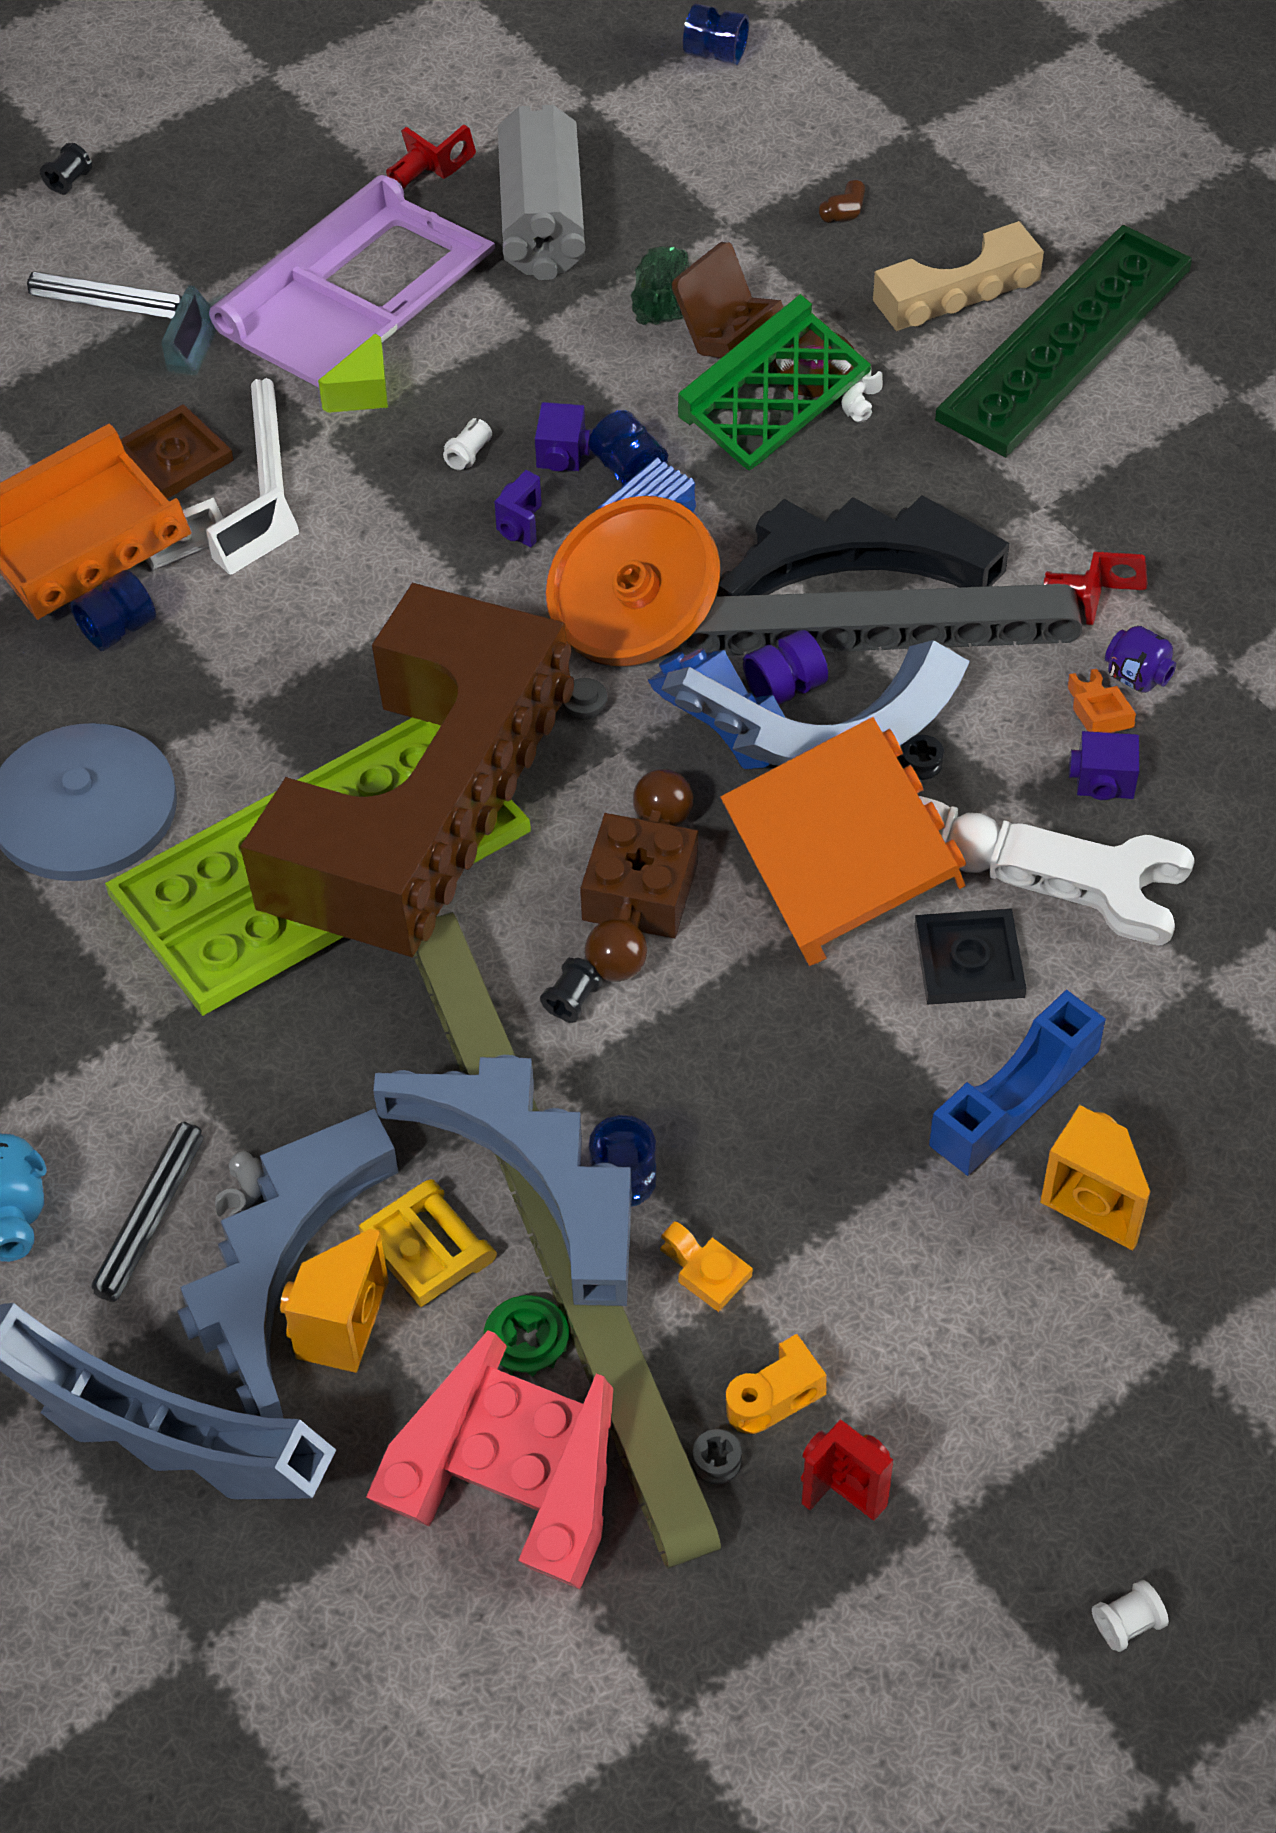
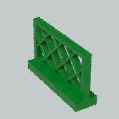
M799 294L678 393V417L689 426L695 423L739 464L750 471L866 376L871 370V364L812 313V303ZM812 330L823 340V349L799 348V339ZM775 359H793V374L768 373V365ZM798 359L823 360V374H798ZM828 360H846L854 369L847 375L828 374ZM744 384H763V399L738 398V389ZM768 384L793 385V399H768ZM798 385H823V395L817 400H799ZM714 409H733V424H714L706 415ZM738 409L763 410V425L737 424ZM768 410H793V420L787 425H768ZM737 435H762V445L749 455L737 444Z

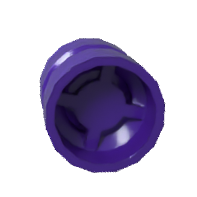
M799 630L779 639L778 648L766 645L746 654L743 658L745 678L752 693L756 697L773 695L778 705L791 700L795 695V691L804 694L824 685L828 680V668L823 652L814 637L806 630Z

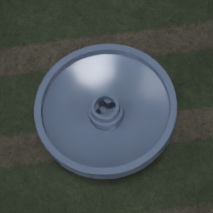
M108 724L70 725L51 730L33 738L12 753L0 767L1 851L22 869L44 878L61 881L97 879L114 874L135 864L159 844L171 826L175 815L177 792L173 773L167 759L152 742L140 734Z

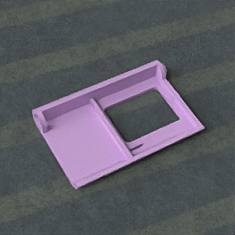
M379 175L215 303L209 310V316L216 330L223 336L319 388L318 380L373 334L379 335L382 343L490 255L495 249V243L438 216L434 212H429L405 200L404 190L397 180ZM393 226H402L451 250L383 306L378 307L327 281L330 276Z

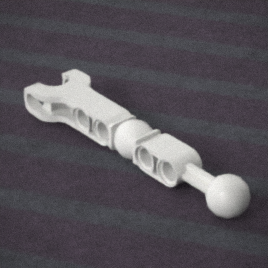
M919 796L923 805L932 802L945 825V828L939 830L945 843L954 839L967 864L960 868V870L980 873L990 868V878H998L1016 887L1097 909L1103 915L1106 924L1117 935L1158 946L1166 944L1172 938L1175 929L1173 915L1169 909L1146 899L1141 892V888L1152 882L1179 884L1185 881L1194 865V857L1187 847L1152 835L1134 837L1122 845L1112 847L1026 824H1012L1005 820L1000 828L994 819L983 813H966L957 817V807H949L942 802Z

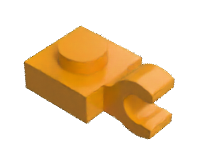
M676 1221L661 1235L665 1243L660 1247V1251L683 1267L679 1272L678 1282L718 1312L752 1277L753 1268L713 1237L702 1248L690 1231Z

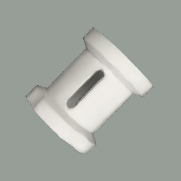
M1139 1580L1134 1583L1132 1592L1107 1605L1106 1603L1099 1602L1092 1607L1093 1619L1111 1649L1118 1652L1127 1648L1128 1640L1152 1627L1156 1630H1161L1169 1622L1168 1614L1161 1598L1145 1580Z

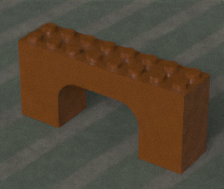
M412 582L372 643V650L383 710L441 725L408 779L397 788L380 795L368 797L351 796L285 777L241 844L240 849L255 910L413 958L421 942L427 941L431 937L435 928L436 917L443 905H448L452 901L456 892L457 881L464 869L469 870L472 867L477 855V847L484 835L492 833L497 821V813L503 802L512 799L516 790L517 779L524 767L529 768L532 765L537 745L543 735H549L556 713L561 704L567 703L570 700L574 689V677L570 676L569 671L571 646L566 643L564 622Z

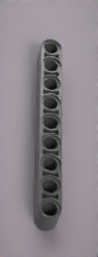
M1066 584L715 597L703 622L680 645V648L685 655L704 648L706 653L724 650L727 656L744 655V652L748 654L766 645L778 648L779 639L799 630L809 632L817 641L822 652H834V648H836V652L879 650V647H881V650L909 649V646L932 640L944 647H969V643H971V646L1014 645V641H1016V645L1059 643V640H1061V643H1070L1081 635L1082 624L1076 591L1073 587Z

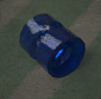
M695 3L691 7L685 23L683 34L684 53L704 58L713 53L715 60L738 65L747 45L749 16L725 10L719 15L717 8Z
M618 410L608 414L596 425L589 438V447L592 453L605 467L609 468L612 475L622 486L657 457L661 462L665 461L668 464L669 455L666 449L652 434L647 432L646 427L634 414L627 410Z
M126 569L102 582V592L94 588L70 603L72 615L81 632L99 651H104L119 642L121 636L125 635V629L135 632L155 620L157 615L152 599L143 584L132 572Z
M617 1115L606 1118L595 1126L590 1135L588 1147L590 1165L592 1167L599 1163H609L617 1167H630L631 1207L640 1205L651 1196L656 1187L655 1136L652 1129L644 1121L636 1117Z

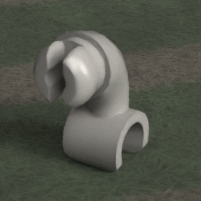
M238 1152L229 1162L230 1174L237 1177L241 1189L240 1191L237 1189H226L216 1196L215 1207L219 1217L228 1208L236 1207L231 1211L229 1217L247 1210L261 1196L257 1178L264 1176L263 1167L260 1160L256 1157L253 1158L249 1152Z

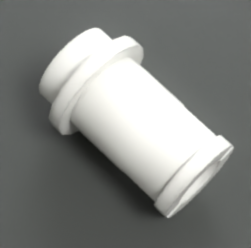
M476 418L471 419L456 438H451L446 442L443 453L446 463L456 470L471 467L476 460V454L492 438V430L489 425L481 419L478 420V423Z

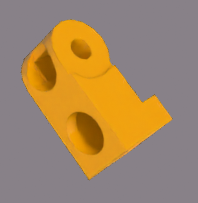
M798 1334L779 1343L778 1361L762 1369L757 1374L745 1373L735 1377L729 1383L726 1389V1413L729 1423L737 1431L744 1434H755L764 1431L826 1395L827 1375Z

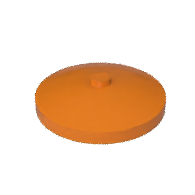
M656 496L629 497L610 503L582 520L569 533L557 550L549 569L546 585V602L550 618L565 623L566 642L576 652L593 662L610 666H631L657 659L686 641L707 616L714 602L720 580L718 550L712 536L700 519L680 503Z

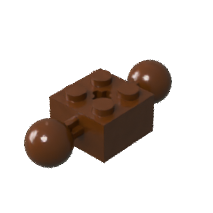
M653 770L645 774L638 781L633 792V807L640 819L604 813L580 887L582 921L598 924L586 939L585 958L588 963L596 968L602 978L607 981L621 982L628 980L642 969L647 958V943L642 932L676 939L698 865V830L678 827L691 812L693 793L688 781L673 770Z

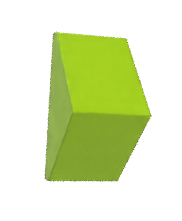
M373 334L318 380L323 410L332 413L388 408L382 340L379 335Z

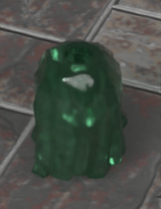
M659 246L648 249L647 254L642 256L641 262L635 269V289L630 295L633 302L632 311L637 315L636 321L639 324L646 325L651 323L657 325L660 321L672 322L673 319L683 318L672 289V282L691 266L688 261L687 251L673 246Z

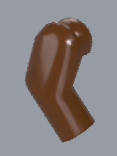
M858 180L849 181L846 184L844 194L831 196L828 201L821 202L819 206L821 219L826 223H831L834 220L844 222L858 217L862 208L865 185Z

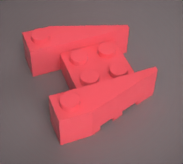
M487 1331L388 1445L366 1498L383 1508L430 1526L449 1481L454 1476L530 1507L539 1512L518 1561L529 1569L580 1589L602 1538L604 1518L602 1516L604 1486L606 1487L607 1479L606 1456L608 1430L611 1427L613 1387L604 1376L596 1373L586 1399L582 1404L497 1370L507 1345L496 1333Z

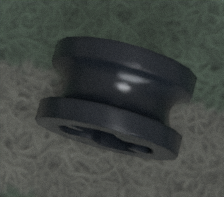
M915 735L903 744L902 768L911 765L919 780L931 779L939 774L942 769L944 749L936 738L930 735ZM916 753H925L928 761H919Z

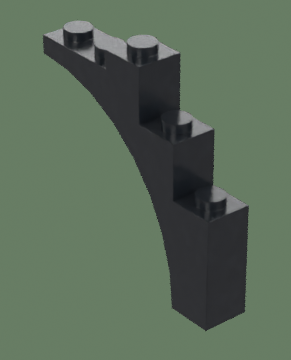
M923 495L909 508H903L895 520L852 497L840 510L835 509L829 515L826 522L783 499L772 511H766L760 517L755 528L757 544L747 551L744 559L732 571H726L720 577L716 594L717 597L769 595L782 587L815 576L864 570H886L917 574L952 584L958 588L992 586L1006 572L1010 543Z

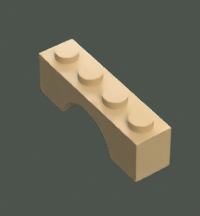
M1020 221L983 233L982 252L976 260L968 265L954 269H937L909 259L875 271L873 301L896 331L910 326H919L932 318L947 313H956L963 307L983 300H993L1000 294L1017 288H1027L1034 282L1040 281L1044 251Z

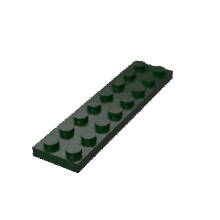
M1122 225L936 408L935 421L1006 458L1190 271L1192 258Z

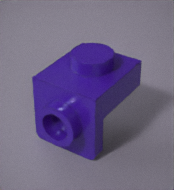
M525 470L514 482H510L504 487L500 496L494 501L496 529L506 539L519 541L531 548L537 542L534 513L542 506L541 485L539 476Z

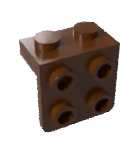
M730 242L718 243L672 282L673 292L697 353L702 356L722 358L783 308L781 300L753 298L751 296L735 250Z

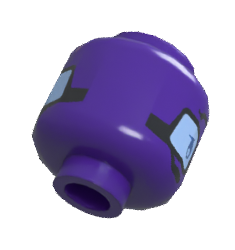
M1139 625L1131 627L1127 631L1122 629L1116 633L1105 653V661L1109 663V675L1141 693L1149 692L1157 684L1164 687L1170 681L1176 669V662L1172 661V644L1167 639Z

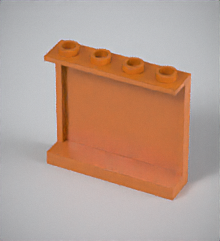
M110 423L0 483V574L37 620L192 534L178 499L167 500L125 452L117 431Z
M874 717L720 796L809 966L827 959L821 947L822 945L948 879L953 878L959 889L966 886L960 868L967 864L954 839L946 843L943 840L939 830L945 828V825L932 802L923 805L918 793L924 791L916 772L911 765L902 768L897 757L902 755L903 752L891 729L882 732Z

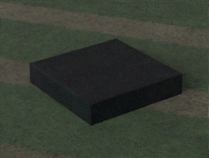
M1012 908L915 915L914 926L927 1005L1025 998L1026 983Z

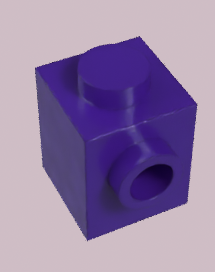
M542 402L535 435L536 467L552 471H579L582 455L589 456L591 450V430H586L585 405Z
M1082 731L1079 750L1071 749L1069 758V778H1077V795L1091 796L1097 800H1108L1111 798L1134 799L1139 775V735Z

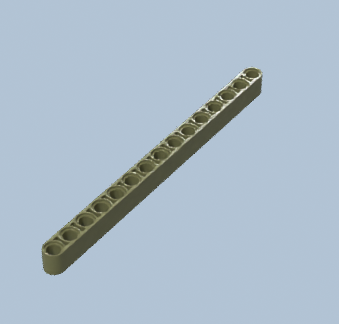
M450 912L437 916L431 937L427 941L421 942L413 957L418 956L415 962L428 993H433V996H430L443 1030L444 1032L449 1031L446 1037L460 1071L465 1070L467 1075H479L480 1057L495 1058L500 1055L515 1056L455 914ZM533 1098L532 1111H539ZM495 1154L510 1192H516L512 1197L528 1234L533 1233V1236L529 1238L545 1277L551 1276L550 1279H547L557 1306L564 1314L566 1320L569 1319V1322H567L569 1335L581 1364H587L583 1369L590 1386L597 1373L604 1376L613 1387L611 1427L609 1432L619 1456L625 1455L626 1457L621 1459L639 1504L645 1502L641 1509L658 1551H665L664 1554H661L664 1565L669 1569L720 1550V1539L713 1517L623 1307L574 1305L571 1265L559 1227L544 1200L520 1172Z

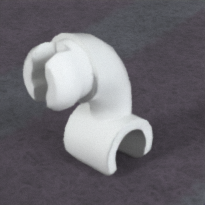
M870 370L866 376L843 394L842 408L847 417L851 416L856 422H864L871 416L872 405L865 400L862 393L875 394L882 389V372L878 371L875 375L871 376Z

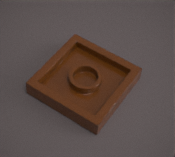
M184 404L120 439L125 452L167 499L234 461L232 450Z

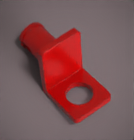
M462 125L436 147L408 127H405L401 132L408 153L392 167H389L386 170V174L389 178L397 180L403 190L424 170L433 171L443 179L447 178L476 153L470 128ZM459 141H463V149L460 155L451 160L452 148Z
M1094 552L1090 570H1087L1085 574L1052 573L1047 571L1045 573L1046 578H1044V584H1066L1073 587L1077 594V600L1083 601L1086 624L1093 625L1102 587L1130 590L1146 589L1148 583L1146 557L1142 554ZM1120 564L1128 565L1135 570L1136 575L1131 578H1122L1115 575L1111 568Z

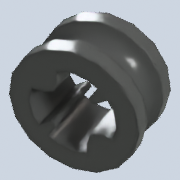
M720 1429L708 1430L699 1435L694 1442L692 1451V1463L698 1477L707 1483L716 1485L724 1484L734 1479L740 1471L742 1450L737 1438L728 1431ZM720 1447V1454L724 1450L729 1451L726 1455V1464L716 1467L714 1466V1460L707 1464L705 1461L708 1459V1449Z

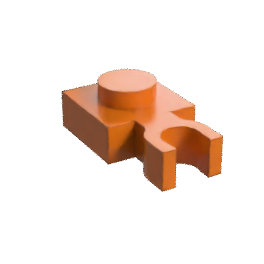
M1098 669L1091 670L1090 682L1080 681L1076 673L1069 674L1068 689L1074 697L1073 710L1087 731L1112 733L1134 728L1135 711L1118 686L1109 688L1102 686L1103 677Z

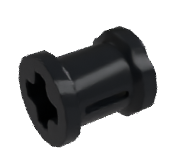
M66 143L61 148L60 155L53 162H46L40 168V175L50 190L66 195L72 189V183L80 175H87L92 170V161L88 153L76 143Z
M569 957L561 966L562 975L553 987L544 990L540 996V1002L551 1015L568 1023H574L582 1014L581 1005L590 992L598 991L603 984V978L596 968L581 958Z

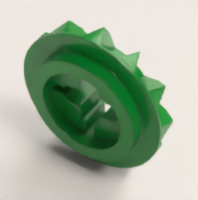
M524 1295L510 1298L499 1304L491 1312L485 1323L484 1334L487 1331L494 1332L507 1345L499 1365L506 1368L510 1375L514 1372H527L534 1377L538 1370L546 1367L554 1368L557 1359L562 1353L567 1352L569 1338L567 1320L555 1304L542 1297ZM515 1325L527 1333L535 1329L537 1330V1349L535 1346H530L527 1342L516 1345L518 1339Z

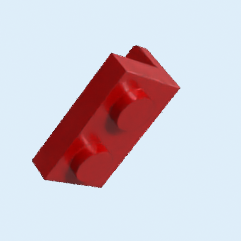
M841 1419L828 1433L821 1430L810 1440L802 1455L805 1459L804 1472L801 1476V1482H803L802 1505L811 1511L827 1491L832 1488L875 1521L888 1506L894 1459L890 1457L887 1448L871 1435L866 1434L862 1436Z

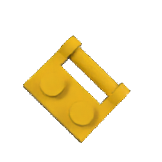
M433 1179L422 1182L359 1224L360 1233L368 1229L380 1231L386 1267L420 1307L432 1301L472 1272H480L490 1265L497 1256L496 1250L485 1239L479 1240L446 1202L444 1190ZM428 1211L462 1252L452 1257L416 1214Z

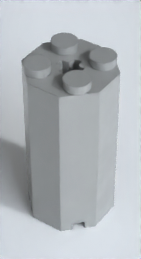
M553 104L542 105V110L531 111L530 106H519L498 125L503 255L505 261L524 274L534 275L538 280L554 279L557 273H565L585 256L577 124L574 119Z

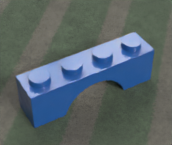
M1066 989L1033 1020L1019 1048L993 1077L979 1086H972L966 1082L933 1113L929 1146L965 1175L969 1176L1099 1052L1106 1018Z

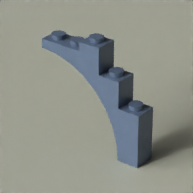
M500 1055L495 1058L480 1057L479 1075H467L458 1071H449L443 1074H415L406 1070L392 1073H375L373 1091L379 1118L420 1122L455 1132L491 1150L520 1172L544 1200L562 1233L571 1265L574 1305L627 1306L632 1197L630 1167H617L609 1163H599L592 1167L581 1166L582 1130L580 1112H568L559 1108L532 1111L534 1081L531 1058H518L513 1055Z
M375 1109L260 1155L264 1176L257 1178V1182L265 1202L220 1220L225 1241L218 1243V1248L226 1268L180 1287L186 1307L177 1310L188 1339L191 1340L199 1337L206 1353L217 1349L228 1375L238 1371L244 1385L236 1388V1392L245 1414L267 1418H284L272 1379L270 1358L274 1312L284 1283L304 1247L334 1213L363 1191L398 1173L395 1148Z
M15 1303L0 1305V1371L41 1402L44 1407L40 1413L76 1441H117L151 1469L156 1471L194 1470L217 1490L231 1499L313 1498L336 1449L300 1419L267 1418L233 1412L161 1389L123 1372L80 1349L44 1326Z

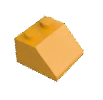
M1079 1105L1050 1150L1040 1203L1133 1251L1138 1243L1150 1195L1144 1173L1127 1128L1117 1124L1112 1117L1105 1113L1093 1112Z
M368 1229L301 1263L295 1282L288 1281L281 1297L280 1311L286 1316V1336L292 1341L296 1359L357 1373L389 1283L380 1231Z

